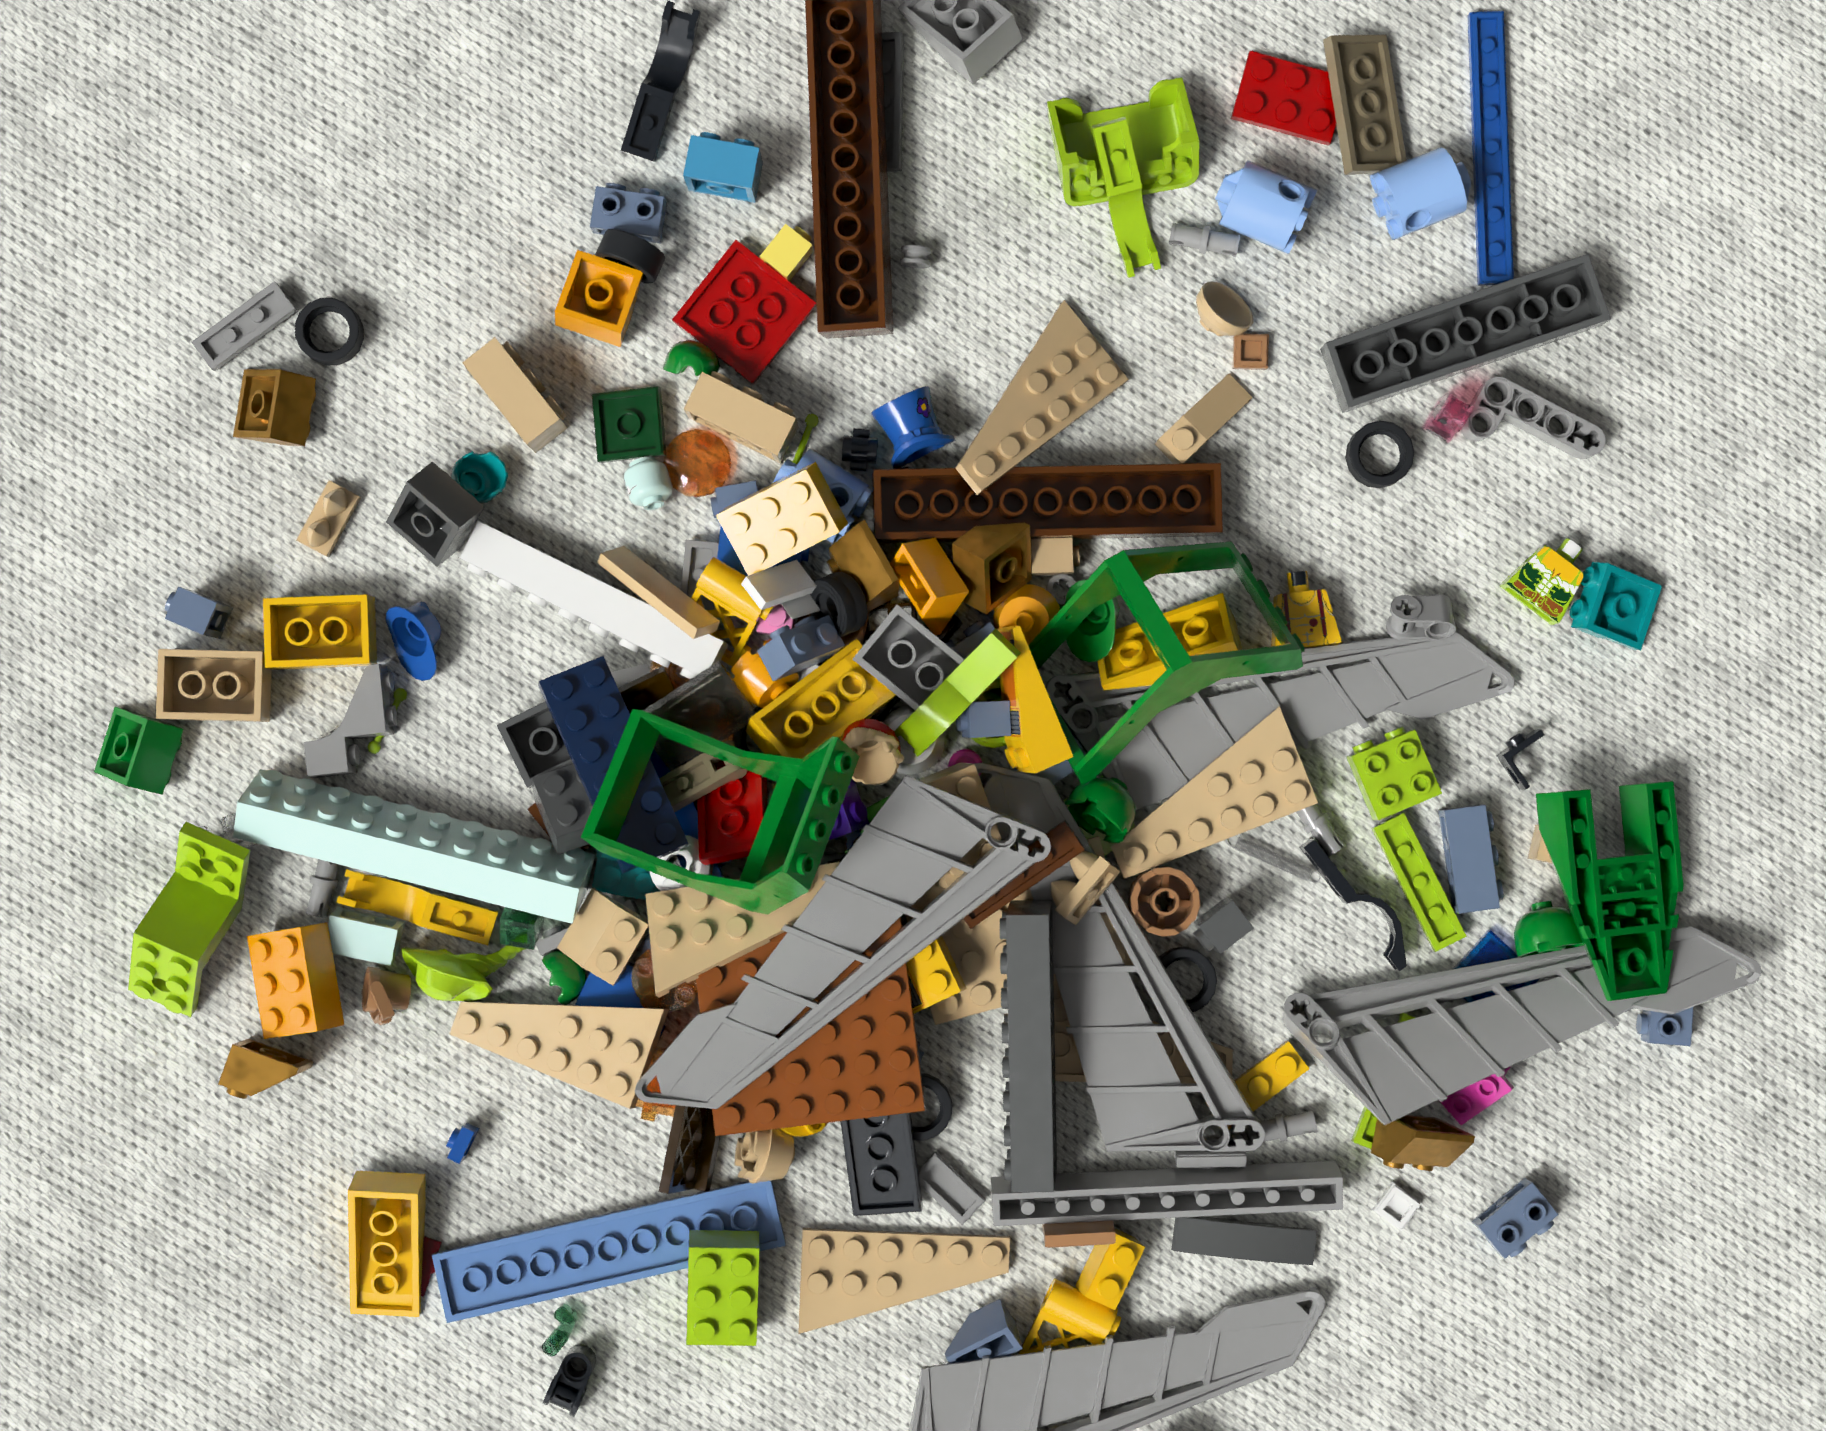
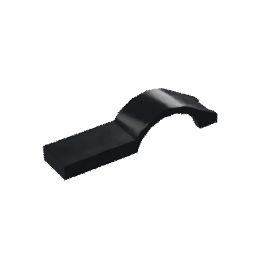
M668 0L662 15L661 33L654 59L645 79L641 83L621 147V151L653 162L656 160L675 96L682 84L691 58L701 12L693 9L692 15L674 9L675 3Z
M1307 840L1299 848L1342 903L1369 902L1379 908L1386 917L1390 935L1389 943L1383 956L1394 970L1398 969V971L1404 969L1407 964L1402 927L1395 911L1382 899L1364 893H1356L1316 840Z

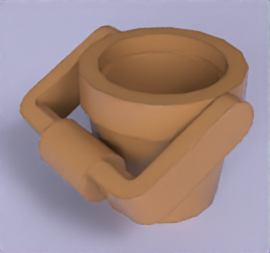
M367 967L361 990L363 1011L370 1013L375 1024H388L395 1015L394 1010H406L408 1008L411 994V978L409 975L380 970L378 967Z

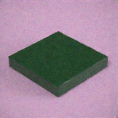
M655 386L592 394L597 462L607 463L649 456H667L660 387Z

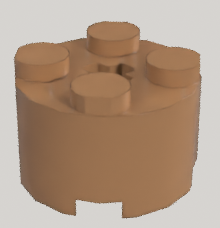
M1167 866L1154 867L1140 873L1131 884L1128 893V907L1139 926L1145 931L1158 936H1174L1187 929L1195 921L1200 908L1199 891L1192 879L1183 871ZM1166 891V896L1172 899L1171 906L1166 905V910L1160 911V905L1155 903L1156 896L1161 897V892Z

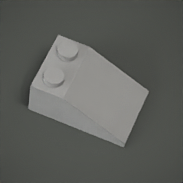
M906 0L898 7L899 12L941 57L972 84L976 83L1023 40L1014 15L995 0Z

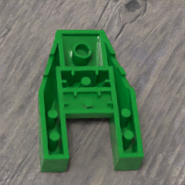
M1673 781L1619 786L1625 856L1597 859L1591 789L1536 794L1540 833L1572 918L1607 1001L1667 993L1674 951L1669 950L1672 928H1677L1679 914H1675L1678 892H1683L1684 887Z

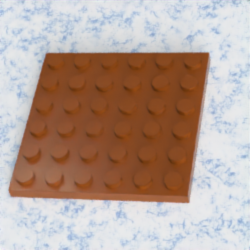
M901 917L862 954L871 956L902 928ZM787 932L769 939V943L721 967L716 966L698 975L699 978L696 979L700 1013L734 1003L749 984L741 980L743 975L748 974L754 977ZM857 960L852 962L814 1000L819 1002L861 965L862 962ZM907 963L720 1108L712 1109L715 1136L925 1111ZM806 1006L776 1036L782 1035L811 1008Z

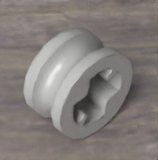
M917 245L901 246L904 258L900 259V265L909 268H929L930 261L927 260V257L931 255L932 249Z
M1058 574L1049 580L1046 590L1054 596L1059 605L1063 606L1066 602V595H1064V599L1056 598L1057 592L1052 590L1053 584L1056 582L1059 585V580H1064L1067 582V588L1070 589L1076 582L1067 574Z

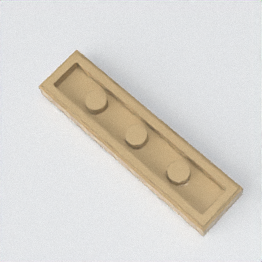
M625 546L600 553L598 564L692 639L717 631L720 620Z

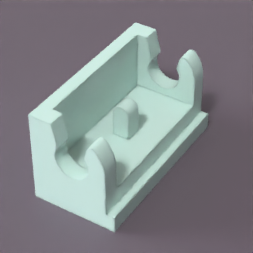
M338 907L330 914L328 922L333 954L392 966L395 956H398L405 921Z

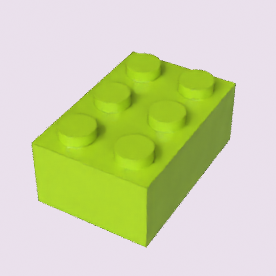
M689 1230L686 1345L756 1346L759 1231Z

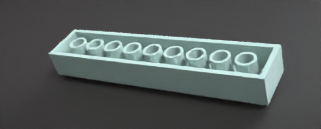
M263 769L259 770L237 802L233 833L234 838L571 924H573L588 890L595 855L585 852L580 848L557 855L553 843L546 839H533L518 835L511 830H498L486 827L479 822H467L451 818L444 813H431L416 809L409 804L400 805L384 801L377 796H365L349 792L342 787H329L315 783L311 779H298L282 775L276 770Z

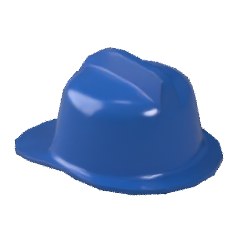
M423 601L407 608L391 607L386 612L385 621L401 665L415 679L421 681L430 680L436 674L437 669L434 646L441 637L439 621L430 612L427 603Z

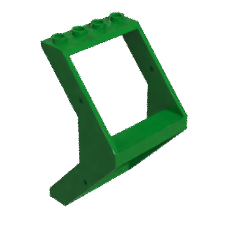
M1232 541L1129 549L1104 560L1028 645L1035 664L1039 669L1094 608L1121 595L1166 668V671L1085 756L1050 698L1074 756L1067 760L1082 785L1095 779L1159 712L1224 678L1291 671L1303 667L1301 653L1305 652L1301 640L1296 633H1290L1286 627L1288 623L1282 610L1278 606L1274 608L1269 600L1270 594L1261 579L1256 580L1248 557L1245 553L1240 554ZM1233 568L1281 645L1189 656L1147 589L1144 581L1158 574Z
M632 709L581 838L604 854L746 910L769 914L810 891L860 756L840 738L833 736L802 759L744 751L646 711ZM659 735L777 782L739 880L695 873L616 842Z

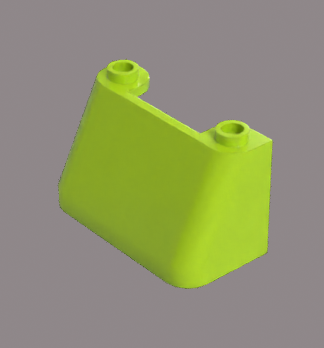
M1182 77L1157 82L1149 91V102L1088 113L1082 112L1080 103L1075 99L1061 98L1047 102L1048 118L1064 200L1068 205L1085 206L1107 202V192L1091 126L1122 117L1127 119L1142 183V195L1184 188L1193 184L1198 179L1199 137Z

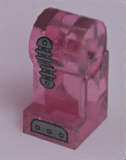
M1449 392L1437 400L1422 428L1449 443L1455 433L1462 429L1471 415L1474 406L1458 400Z

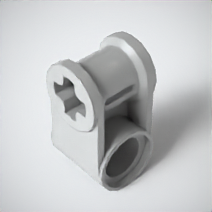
M1400 595L1391 602L1390 612L1392 615L1386 622V630L1391 637L1397 640H1444L1450 638L1456 631L1452 602L1446 595ZM1403 604H1405L1404 611L1401 610ZM1404 624L1407 625L1405 631H1403Z

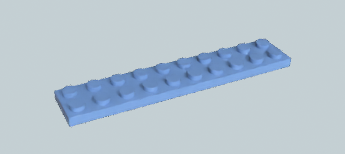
M746 1181L433 1253L432 1259L446 1322L450 1323L688 1268L689 1230L759 1231V1252L786 1246L772 1181L752 1184Z

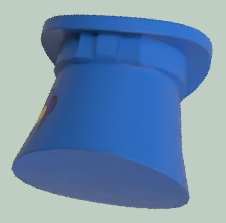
M929 386L908 392L871 412V415L880 424L894 445L895 453L891 459L893 469H899L934 450L956 441L953 435L943 434L942 429L938 427Z

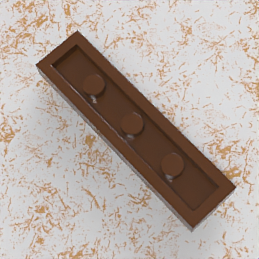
M1066 820L1045 833L1050 840L1051 849L1044 860L1034 863L963 918L970 929L1085 850L1084 845ZM1036 839L1027 847L1029 852H1032L1033 848L1040 849L1042 845Z

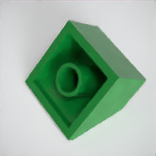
M114 707L94 772L125 786L163 795L165 786L171 778V767L175 755L182 744L181 736L184 729L161 720Z

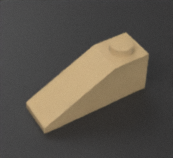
M1227 374L1157 440L1155 445L1173 464H1184L1253 397L1230 374Z

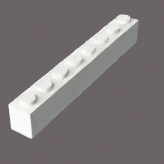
M479 521L460 556V559L469 563L466 568L467 570L483 578L486 577L487 573L499 577L497 585L516 593L519 587L530 593L527 598L528 600L546 608L548 602L560 607L558 615L575 623L580 617L590 622L589 630L607 638L609 632L621 637L619 645L636 653L641 647L652 653L649 658L650 660L666 668L669 667L670 663L682 667L680 675L696 683H699L701 677L711 681L729 645L710 634L692 639L651 605Z

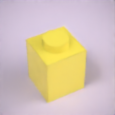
M785 224L762 252L760 258L790 282L814 252L813 245L810 243L812 238L800 227L795 226L792 229Z

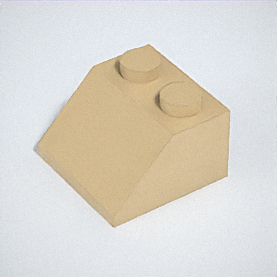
M592 888L579 909L573 924L569 926L557 948L582 968L614 986L620 980L649 930L648 919L597 889Z

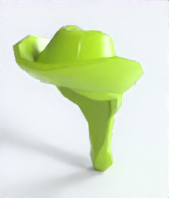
M533 930L524 933L499 951L488 955L477 953L455 955L446 949L428 950L405 947L402 948V956L415 976L418 986L428 996L440 1001L474 1002L489 996L493 989L485 978L491 973L496 972L498 968L504 967L508 960L513 959L517 953L532 947L537 935Z

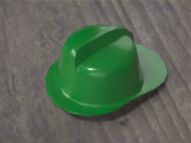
M1087 579L1079 580L1070 587L1066 594L1065 604ZM1116 597L1094 608L1066 639L1071 652L1080 660L1087 662L1100 661L1112 649L1115 640L1116 621L1120 610Z

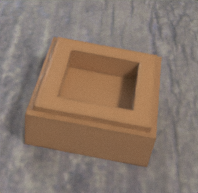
M1241 334L1233 336L1232 369L1267 370L1269 334Z

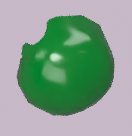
M692 340L679 341L673 345L663 365V370L674 374L682 373L688 366H691L694 369L695 376L701 375L702 372L711 375L712 371L718 372L720 368L716 354L708 346Z
M553 950L543 957L542 962L551 972L549 985H556L561 991V994L558 996L559 1003L568 1005L580 995L587 980L584 968L562 951Z

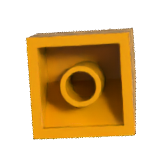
M577 250L555 309V325L621 347L633 314L643 273L640 270Z

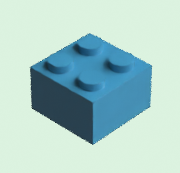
M701 132L700 136L691 135L683 174L688 191L756 203L763 166L760 148L754 147L755 143L746 139H734V143L722 141L719 135L708 132Z

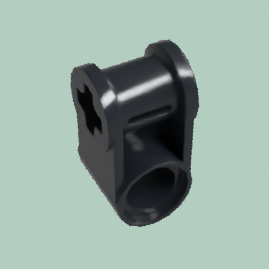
M580 1344L570 1348L548 1388L543 1404L548 1405L552 1403L568 1410L569 1415L575 1417L596 1364V1355L590 1347ZM573 1357L582 1358L587 1364V1369L582 1371L574 1369L570 1359Z

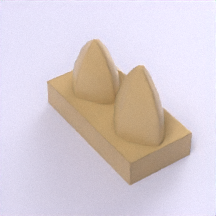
M329 480L296 541L329 557L361 497Z
M1087 851L1081 852L1070 860L1071 868L1079 879L1077 884L1066 880L1051 882V894L1057 906L1055 910L1075 925H1077L1120 873L1115 866L1102 856H1097Z

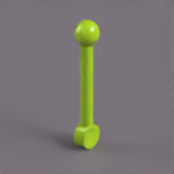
M808 414L805 418L806 428L793 459L795 464H798L801 460L811 431L819 423V419L815 414Z
M403 688L396 689L393 694L395 700L392 705L396 707V711L400 703L407 698V691ZM376 736L373 741L368 743L367 748L370 753L376 754L380 751V742L383 736Z

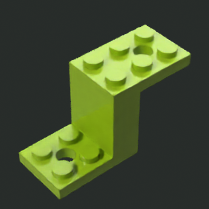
M187 821L179 831L175 872L133 933L128 990L133 991L135 995L142 999H150L164 1005L173 1013H182L192 1017L198 1006L202 970L242 909L250 857L249 849Z

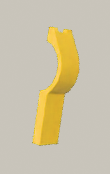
M346 869L344 876L349 877L344 896L338 895L336 903L383 913L414 923L420 927L488 946L498 911L435 894L388 878Z

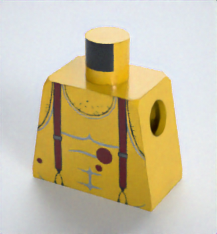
M1307 571L1287 573L1289 593L1274 596L1273 606L1274 608L1278 606L1282 610L1288 623L1286 627L1290 633H1296L1304 647L1341 643V637L1326 589L1310 590ZM1272 631L1271 646L1281 645Z

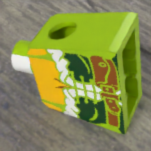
M1565 538L1556 552L1544 545L1538 548L1501 583L1500 587L1550 625L1558 624L1562 620L1584 577V573L1573 565L1583 550L1578 544L1568 538Z

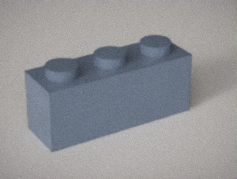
M1486 805L1438 810L1451 906L1454 912L1460 914L1500 908L1499 900H1503L1504 894L1501 880H1496L1494 866H1498L1499 857L1496 846L1491 845L1490 832L1494 831L1491 811H1486Z

